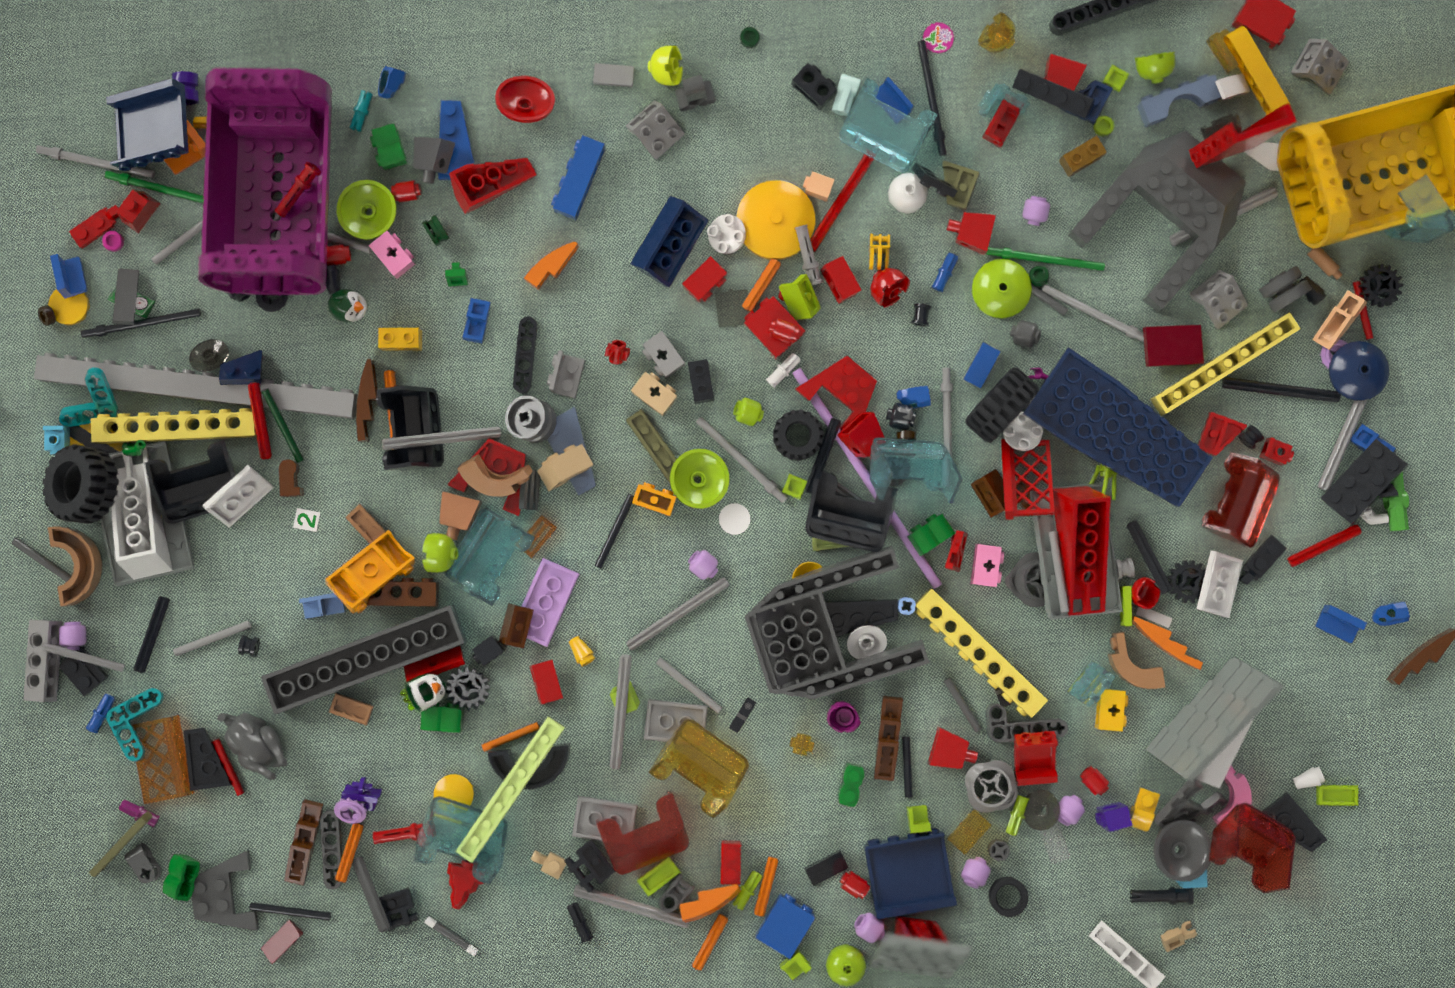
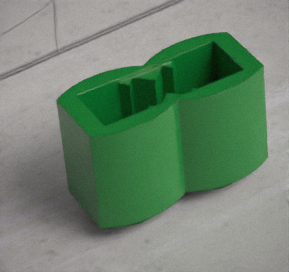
M394 123L371 130L373 136H370V141L373 148L376 147L378 154L375 155L378 166L388 170L408 164L398 129Z
M934 513L925 519L926 524L921 526L919 523L910 529L911 534L907 538L919 556L926 554L955 534L943 514L937 516Z
M438 702L435 706L421 712L420 730L461 733L463 731L464 707L462 710H459L458 704L454 707L452 706L453 703L441 706L439 705L440 702Z
M852 763L845 765L842 772L843 783L838 789V801L841 805L855 807L858 803L859 787L864 779V769L861 765Z
M174 854L169 863V874L163 883V893L174 900L189 901L194 891V881L200 870V862L188 855Z

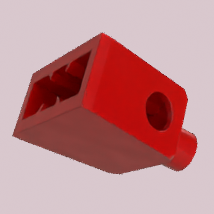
M1050 54L1046 63L1045 79L1075 90L1087 65Z
M132 190L116 213L123 223L137 233H140L161 203L144 191Z
M965 212L960 221L949 219L946 230L957 233L955 240L957 244L985 255L988 250L996 215Z
M862 412L837 434L840 440L856 457L869 456L872 462L878 461L882 457L878 447L885 442V437L874 412Z
M937 727L928 764L931 766L962 769L964 761L976 763L978 752L968 750L969 741L941 727Z

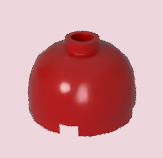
M895 268L879 270L873 275L870 286L871 295L880 306L887 308L901 298L898 295L902 290L904 292L908 290L910 279L903 272Z

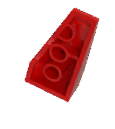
M528 158L510 159L494 163L485 162L484 164L476 165L466 164L449 173L455 198L464 214L482 207L537 175Z

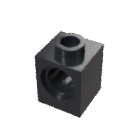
M491 635L472 649L474 652L472 656L479 665L482 663L485 666L504 653L505 650L497 638Z

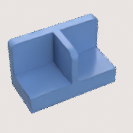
M334 593L299 599V603L303 604L305 619L346 612L345 605Z

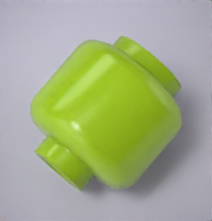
M745 397L741 401L738 400L736 402L733 415H735L738 422L754 426L757 422H761L764 411L760 402Z

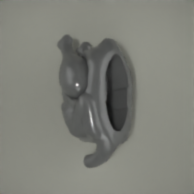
M226 713L218 715V720L223 721L227 726L224 739L233 754L238 755V762L242 767L259 773L269 780H274L276 774L267 768L287 766L288 762L283 755L282 743L277 732L272 727L265 726L266 723L263 719L248 713H242L239 716Z

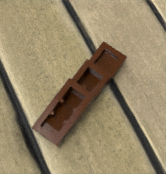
M372 359L366 360L357 398V439L361 443L369 442L367 422L374 421L372 401H377L378 384L375 362Z
M1449 628L1416 648L1394 669L1386 680L1393 685H1400L1408 673L1418 674L1427 661L1429 663H1437L1455 639V629Z
M883 696L874 779L894 781L903 698Z
M304 799L302 802L299 821L296 823L294 839L290 846L284 878L286 882L302 886L305 884L318 834L323 803Z

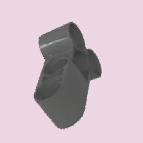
M702 75L682 79L683 87L675 90L680 111H687L697 106H706L716 102L711 81H703Z

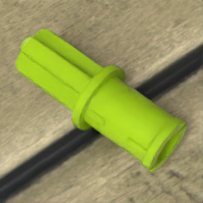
M1017 795L1013 810L1010 811L1011 816L1006 828L1008 834L1013 836L1018 834L1022 819H1025L1024 813L1029 798Z
M753 870L744 886L741 885V892L732 903L734 906L737 905L738 909L744 910L751 895L754 896V890L762 879V875L759 872Z

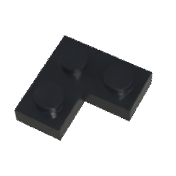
M915 163L912 170L920 179L919 183L923 186L936 188V192L944 197H947V195L955 197L958 191L953 185L938 178L931 170L918 163Z

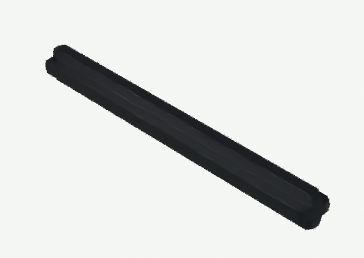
M1225 377L1222 380V388L1329 402H1339L1341 399V395L1337 391L1229 377Z

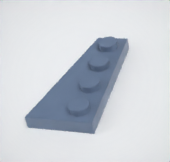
M575 407L556 417L554 432L547 439L554 453H558V455L564 453V449L573 444L575 447L582 444L586 450ZM592 468L570 479L578 496L596 487Z

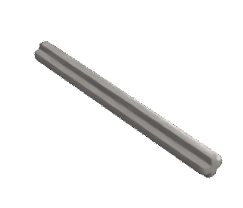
M1271 187L1242 201L1237 211L1238 216L1276 198L1278 195L1276 189ZM1181 230L1171 235L1169 240L1173 246H1176L1191 239V236Z
M1367 400L1353 402L1318 483V488L1325 491L1330 488Z
M489 427L387 438L382 440L383 450L499 438L501 430L500 427Z
M722 577L627 641V646L631 651L635 650L729 586L728 581Z
M625 654L621 655L619 663L610 768L620 769L632 658L630 655Z
M576 885L573 892L574 896L683 928H688L689 922L685 923L682 921L681 914L665 912L657 907L595 889L588 893L580 885Z

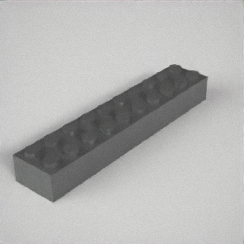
M449 605L261 676V680L275 715L467 643V639L454 605Z

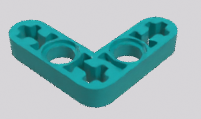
M92 367L88 369L85 376V383L93 402L64 407L59 415V422L62 425L73 427L90 424L91 418H97L98 413L116 417L118 405L106 375L100 368ZM104 391L107 394V396L100 397L96 394V392ZM83 411H92L94 415L86 416Z
M156 688L147 689L112 708L107 713V722L125 757L130 761L137 762L145 756V749L130 721L163 702V693ZM151 693L158 694L156 702H146L148 707L145 708V703L141 698L143 697L144 700L151 698ZM133 702H139L140 710L136 713L130 711V705ZM126 711L129 715V717H127V715L125 714L120 716L119 722L115 720L112 721L115 712L117 714H121ZM124 729H129L131 737L126 741L122 740L121 732ZM132 743L135 749H139L138 757L130 756V753L133 751L130 746L125 747V744Z

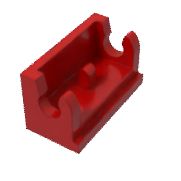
M1003 99L982 138L1001 148L1020 114V109Z
M843 256L825 264L820 269L838 304L862 291Z
M553 660L529 666L540 704L563 698Z

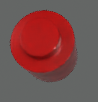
M415 180L399 182L391 186V193L395 201L399 203L418 200L419 196L422 195L421 186Z
M349 245L327 246V266L342 265L352 261Z
M777 318L776 322L772 320L768 332L771 333L770 337L794 344L799 328L795 327L792 323Z
M1091 765L1079 775L1082 778L1083 784L1094 796L1097 794L1101 796L1109 789L1107 786L1109 781L1097 768H1093Z
M853 871L845 872L839 881L841 883L840 888L855 898L863 899L870 889L867 881Z

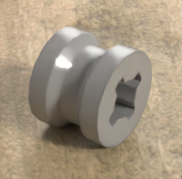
M1126 558L1124 561L1120 559L1115 560L1118 579H1122L1123 576L1134 577L1132 558Z

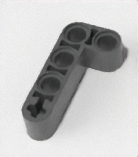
M992 703L986 708L987 733L989 738L995 742L1014 741L1013 729L1016 726L1022 727V733H1034L1033 727L1036 724H1040L1042 726L1041 732L1055 731L1057 738L1065 736L1068 732L1067 723L1059 718L1007 722L1006 710L1002 705ZM995 707H998L1001 711L1000 716L997 718H993L991 715V711ZM1057 723L1062 726V728L1058 729V732L1053 729L1048 730L1047 727H1055ZM997 727L1002 729V735L999 738L993 736V731Z

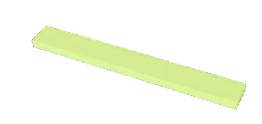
M547 717L455 851L456 853L473 863L565 729L564 726L551 717Z

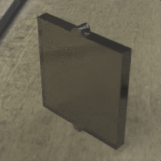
M730 289L727 292L715 293L719 327L733 326L736 328L737 325H744L746 321L744 317L750 312L742 307L748 296L747 289L736 291Z

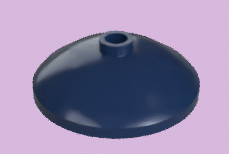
M1364 341L1350 342L1340 347L1332 356L1329 364V378L1335 390L1343 397L1354 401L1368 400L1377 396L1385 388L1389 378V364L1384 353L1375 345ZM1362 366L1366 367L1365 373L1361 370Z

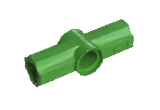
M1402 472L1392 482V485L1399 493V497L1383 498L1384 508L1388 511L1390 531L1409 530L1407 517L1409 496L1404 489Z

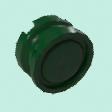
M433 215L431 220L422 222L436 247L441 244V241L450 239L436 215Z

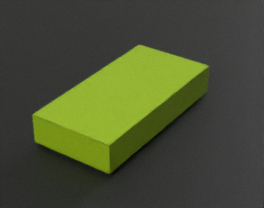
M1120 586L1123 612H1120V625L1132 626L1131 586Z
M1321 784V786H1316V805L1358 806V785Z
M668 856L637 879V882L649 897L680 874L681 871L670 856Z

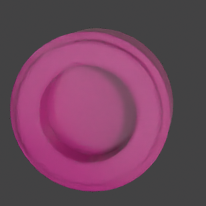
M109 231L104 234L102 243L109 251L116 252L123 247L124 238L116 231Z

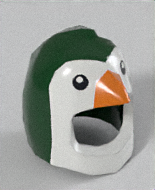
M350 289L338 290L330 296L327 302L330 314L336 320L344 323L362 319L368 309L364 297Z
M423 674L405 684L407 695L418 712L435 706L445 694L446 685L437 675Z

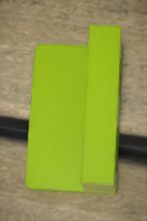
M801 274L793 283L781 284L779 286L790 315L795 320L813 318L821 309L807 274Z

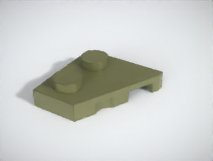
M943 160L944 181L953 185L958 191L954 198L947 195V205L966 211L980 172Z

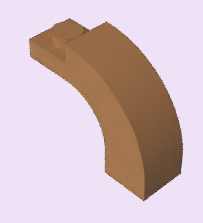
M479 454L463 462L457 468L463 479L473 489L482 494L495 497L516 493L520 487L519 485L527 482L530 474L533 472L530 465H527L511 474L499 475L486 467Z
M1124 632L1112 633L1113 638H1110V644L1115 653L1107 655L1115 673L1122 680L1136 687L1145 689L1165 688L1162 667L1141 669L1135 666L1128 657Z

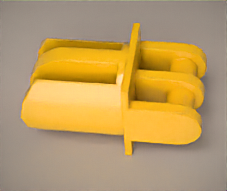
M870 233L869 270H873L874 253H877L876 270H881L882 253H885L884 269L889 268L890 234H887V236H882V234L874 236L873 233ZM873 241L878 242V245H873ZM881 242H887V245H881Z

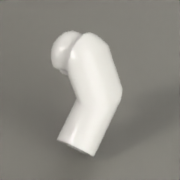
M1371 506L1361 515L1370 525L1389 522L1387 513L1375 514L1371 510Z

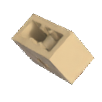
M645 372L632 388L631 393L664 416L677 399V395H675L676 390L668 384L666 386L662 385L659 382L660 378L654 373L648 374ZM658 388L660 396L655 395L652 397L651 389L656 390Z

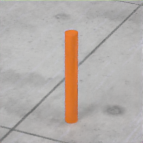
M535 722L482 744V749L486 752L540 729L538 722Z

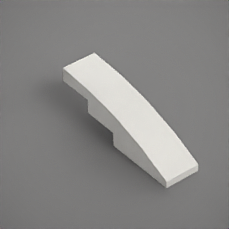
M1103 921L1090 933L1089 937L1147 988H1156L1165 978L1159 970Z

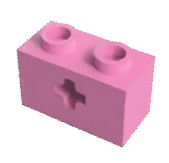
M386 231L368 246L391 274L398 279L415 265L412 261L414 256L407 248L405 250L401 248L399 244L402 241L395 233L391 235ZM392 250L395 251L396 257H393L390 253Z
M975 544L970 584L997 587V583L1000 584L1002 572L999 571V565L1003 564L1004 552H1001L1002 547ZM989 560V564L992 565V568L988 569L987 572V568L983 567L984 563H987Z

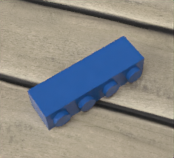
M582 135L581 140L576 141L574 151L576 152L574 157H570L568 160L566 177L562 176L559 187H561L559 194L554 195L551 203L554 212L577 220L606 149L604 143Z

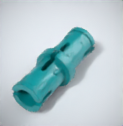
M365 90L360 92L357 106H354V115L349 126L350 129L354 131L356 129L357 132L362 131L365 117L369 114L368 108L371 98L373 97L372 93L368 91L365 93Z

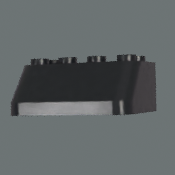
M407 385L377 389V404L382 410L390 411L392 438L442 433L439 400L435 389ZM443 444L386 450L382 457L384 470L402 471L441 467L444 463Z
M225 440L208 446L207 454L209 460L170 471L167 463L160 459L144 463L149 486L166 523L174 524L208 514L209 512L205 510L203 504L236 476Z
M820 470L814 480L805 525L806 533L810 537L871 552L880 551L886 541L898 489L889 486L881 487L876 494L875 503L836 494L838 487L837 477L832 473Z

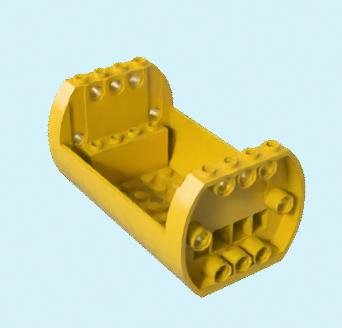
M1455 85L1319 122L1292 127L1284 132L1278 145L1277 166L1299 239L1306 246L1313 249L1455 211ZM1418 159H1421L1426 163L1425 169H1421L1418 167ZM1400 164L1406 166V174L1399 172L1398 166ZM1380 170L1387 171V179H1382L1380 177ZM1361 175L1368 176L1369 184L1361 182ZM1342 180L1349 181L1350 189L1343 188Z

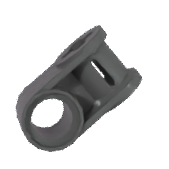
M145 843L139 844L124 855L127 864L132 868L140 882L149 883L161 876V867Z
M679 874L660 897V908L665 912H673L692 893L695 886L689 885L682 878V875ZM666 897H671L674 901L671 908H665L663 905Z

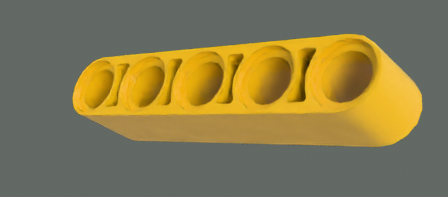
M1240 26L1225 35L1224 43L1265 114L1268 115L1282 105L1289 103L1248 30L1244 26Z

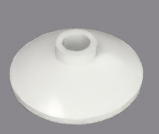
M871 625L855 629L847 640L848 651L856 659L884 652L887 645L885 633L880 628Z

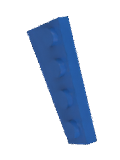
M441 100L439 138L455 142L447 173H438V179L451 180L450 172L466 164L475 165L461 101Z

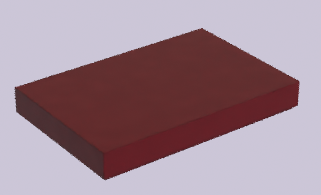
M1201 325L1143 327L1146 367L1204 364Z

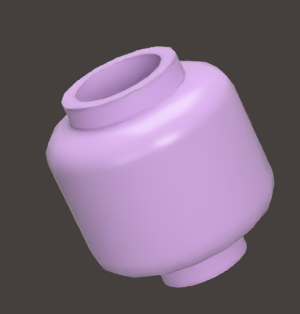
M1031 196V199L1025 201L1022 216L1028 220V224L1039 226L1040 222L1048 220L1050 203L1046 202L1047 198Z
M697 550L688 560L689 570L701 580H705L708 577L713 578L718 572L716 568L718 565L717 559L706 550Z
M64 622V626L59 628L60 646L75 651L79 650V646L86 644V627L81 625V622Z
M1075 795L1071 797L1063 796L1054 810L1056 819L1066 826L1076 825L1085 812V808L1082 805L1083 801Z
M980 857L968 859L961 873V877L964 879L963 883L975 889L984 886L991 871L986 865L987 861Z
M872 913L861 914L855 921L854 927L857 936L869 943L881 940L885 934L883 920L877 919V916Z

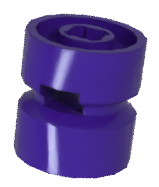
M188 71L172 73V79L185 85L186 105L198 104L199 91L195 89L199 86L198 74Z

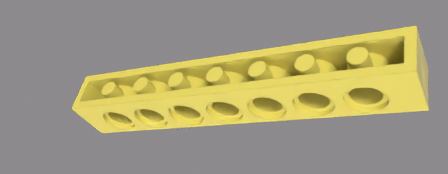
M1289 312L1150 400L1160 416L1167 414L1301 328Z
M251 408L239 409V412H231V409H220L219 413H211V410H199V414H191V411H179V415H171V412H158V416H150V413H138V416L130 417L128 413L118 414V417H110L109 414H99L97 418H91V442L95 444L129 443L138 440L155 442L256 437ZM239 418V427L232 428V420ZM219 419L220 426L217 429H212V421ZM194 420H198L200 423L199 428L196 430L191 428V423ZM157 421L159 428L157 431L152 432L151 424ZM174 421L179 422V428L176 431L171 429V424ZM137 422L139 428L136 432L132 433L130 427L133 423ZM116 423L118 425V430L116 433L112 434L110 431V427L112 424Z
M929 589L916 602V610L914 612L922 620L924 618L928 619L931 622L929 626L937 634L941 632L945 636L943 640L950 647L955 645L960 650L958 654L966 662L970 660L974 664L972 668L979 675L984 673L989 678L987 682L995 690L998 687L1003 692L1001 696L1007 702L1011 703L1013 701L1018 706L1016 710L1023 717L1027 715L1032 718L1047 703L1048 700L933 589ZM933 607H938L941 611L938 618L931 616L930 612ZM948 621H953L955 624V629L952 632H948L945 629V624ZM962 635L969 637V643L966 646L960 644V637ZM977 649H982L984 652V656L980 660L974 657V652ZM991 663L998 665V671L995 674L989 672V665ZM1006 677H1011L1013 680V684L1009 688H1006L1003 684ZM1020 691L1027 693V699L1023 702H1020L1018 699Z

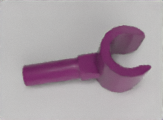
M1037 367L1030 368V370L1034 371L1035 375H1029L1028 377L1031 380H1046L1049 375H1046L1041 368Z

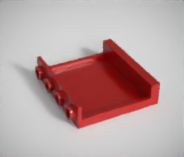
M1290 103L1277 108L1241 131L1240 134H1236L1233 124L1229 123L1189 150L1190 157L1195 167L1199 168L1253 149L1296 123L1297 120Z

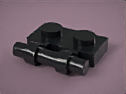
M592 839L575 851L579 857L576 862L570 856L564 860L568 866V871L575 875L580 887H584L588 893L594 889L590 883L591 880L595 878L598 884H601L616 872ZM582 864L590 872L588 876H585L579 867Z
M409 887L379 897L391 926L388 932L394 931L399 926L412 925V922L419 920L417 912L413 914L408 912V909L415 907ZM401 913V918L391 919V915Z

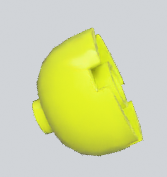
M663 46L652 54L651 60L648 62V71L657 83L667 86H674L680 83L683 67H679V60H682L679 48L677 46Z

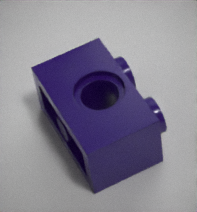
M1115 802L1096 807L1095 819L1097 825H1101L1108 832L1133 826L1128 806Z

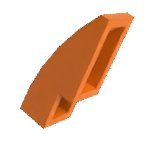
M575 241L568 243L546 255L532 267L524 277V280L539 290L549 275L557 279L578 250V243Z
M736 884L698 892V901L680 904L682 921L688 923L699 920L721 909L741 892L740 886Z

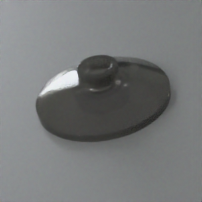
M217 339L203 341L193 348L189 356V362L195 370L200 372L215 370L227 360L229 354L228 347L223 341Z
M1046 790L1031 792L1026 797L1029 798L1024 813L1025 822L1035 830L1042 831L1052 828L1060 816V805L1057 798ZM1043 807L1046 808V813H1045V814L1042 813V808H1043Z

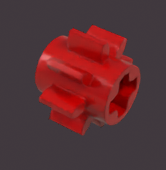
M613 340L612 343H608L605 350V356H609V361L616 365L627 361L630 354V348H626V343L622 340Z

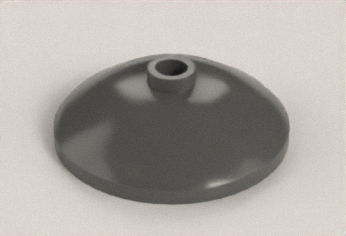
M1176 820L1166 824L1159 831L1154 841L1153 854L1157 867L1165 876L1175 881L1188 882L1200 877L1208 868L1212 857V845L1208 834L1201 826L1188 820ZM1176 846L1179 847V851L1177 853L1175 852Z

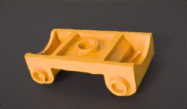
M387 530L325 579L326 585L351 613L357 612L359 614L366 609L368 598L396 575H409L414 570L415 558L403 549L392 533Z

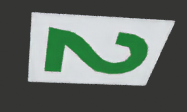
M297 508L293 528L317 532L320 512Z

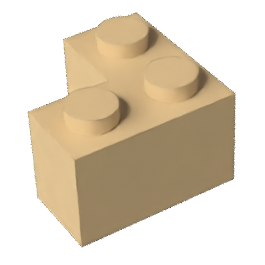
M573 444L565 448L564 453L560 455L554 453L549 456L546 461L541 463L542 467L537 472L547 490L551 491L565 484L571 478L587 471L593 466V463L582 444L577 447Z

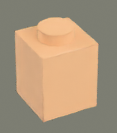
M812 171L810 177L806 176L803 187L806 188L805 194L827 202L835 179Z

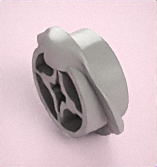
M994 760L976 764L967 771L965 786L969 803L975 810L989 813L995 810L1007 809L1015 802L1017 786L1015 784L1014 772L1007 763ZM986 770L997 771L991 779H986L979 775ZM1002 775L1006 777L1008 782L1007 793L998 786ZM975 780L984 786V792L980 798L974 790ZM988 782L991 784L992 782H995V787L998 791H987L988 787L986 783ZM992 794L1003 798L996 803L985 802Z

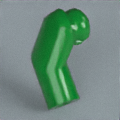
M138 440L133 446L131 442L128 445L125 442L122 445V453L125 456H140L146 443L143 440Z

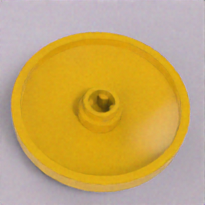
M772 180L756 185L745 194L737 210V217L743 222L746 230L744 245L751 252L765 259L782 260L792 257L801 251L795 227L807 225L810 239L814 232L815 212L810 199L799 187L786 181Z

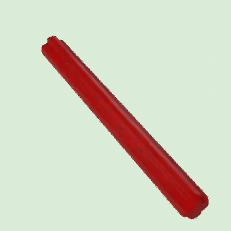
M870 149L866 151L810 239L813 252H816L876 157L874 151Z

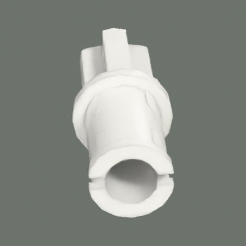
M792 353L781 365L778 364V368L765 380L775 388L786 376H789L788 373L801 361L795 353Z

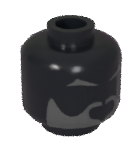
M895 403L892 409L888 408L886 414L889 426L903 431L913 427L916 412L913 411L912 406Z

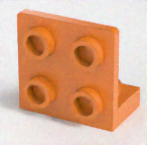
M188 120L189 153L182 154L178 158L164 159L175 175L205 157L206 143Z

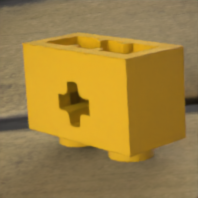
M378 328V348L382 351H422V330L419 328Z
M1098 688L1095 717L1096 729L1123 732V727H1126L1127 717L1124 715V709L1128 706L1126 691ZM1113 706L1116 708V712H1108V709Z

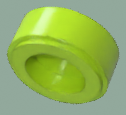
M1100 116L1095 125H1093L1094 132L1101 137L1108 136L1114 129L1113 120L1108 116Z

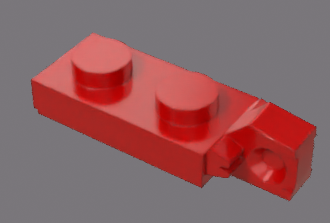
M114 205L109 209L105 207L69 231L81 249L115 227L114 225L117 223L115 219L119 217L116 213L119 206Z

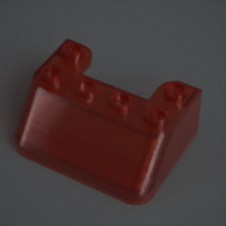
M1230 451L1229 456L1224 462L1226 472L1231 475L1230 480L1225 485L1224 495L1217 506L1218 510L1206 512L1203 515L1201 526L1217 536L1252 548L1257 542L1275 496L1280 476L1260 459Z
M670 790L667 791V795L660 797L656 803L660 820L622 834L617 821L614 819L595 820L616 873L621 875L628 874L687 849L689 838L674 796Z
M1240 803L1214 828L1209 861L1220 866L1224 865L1227 859L1238 857L1253 867L1251 880L1257 890L1264 894L1288 890L1291 884L1295 836L1289 828L1249 803Z

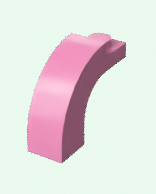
M1230 766L1224 778L1229 788L1228 803L1220 812L1212 817L1221 831L1227 836L1233 834L1244 824L1252 803L1251 789L1246 777L1240 773L1234 776L1236 772L1232 766Z

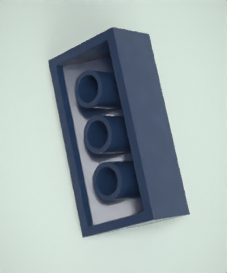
M670 196L630 264L643 274L669 288L709 220L684 200Z

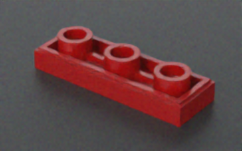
M457 646L403 666L405 678L409 682L423 674L439 675L442 672L464 665L465 661L461 647Z

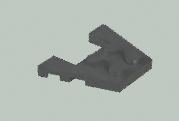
M1197 779L1193 782L1188 780L1153 820L1161 828L1176 820H1188L1195 823L1197 816L1202 813L1208 815L1213 812L1212 807L1219 803L1223 806L1228 801L1223 795L1215 792L1202 804H1198L1190 798L1204 787Z
M249 850L198 874L194 881V891L191 896L195 920L249 930L259 929L256 911L235 913L230 872L251 869Z

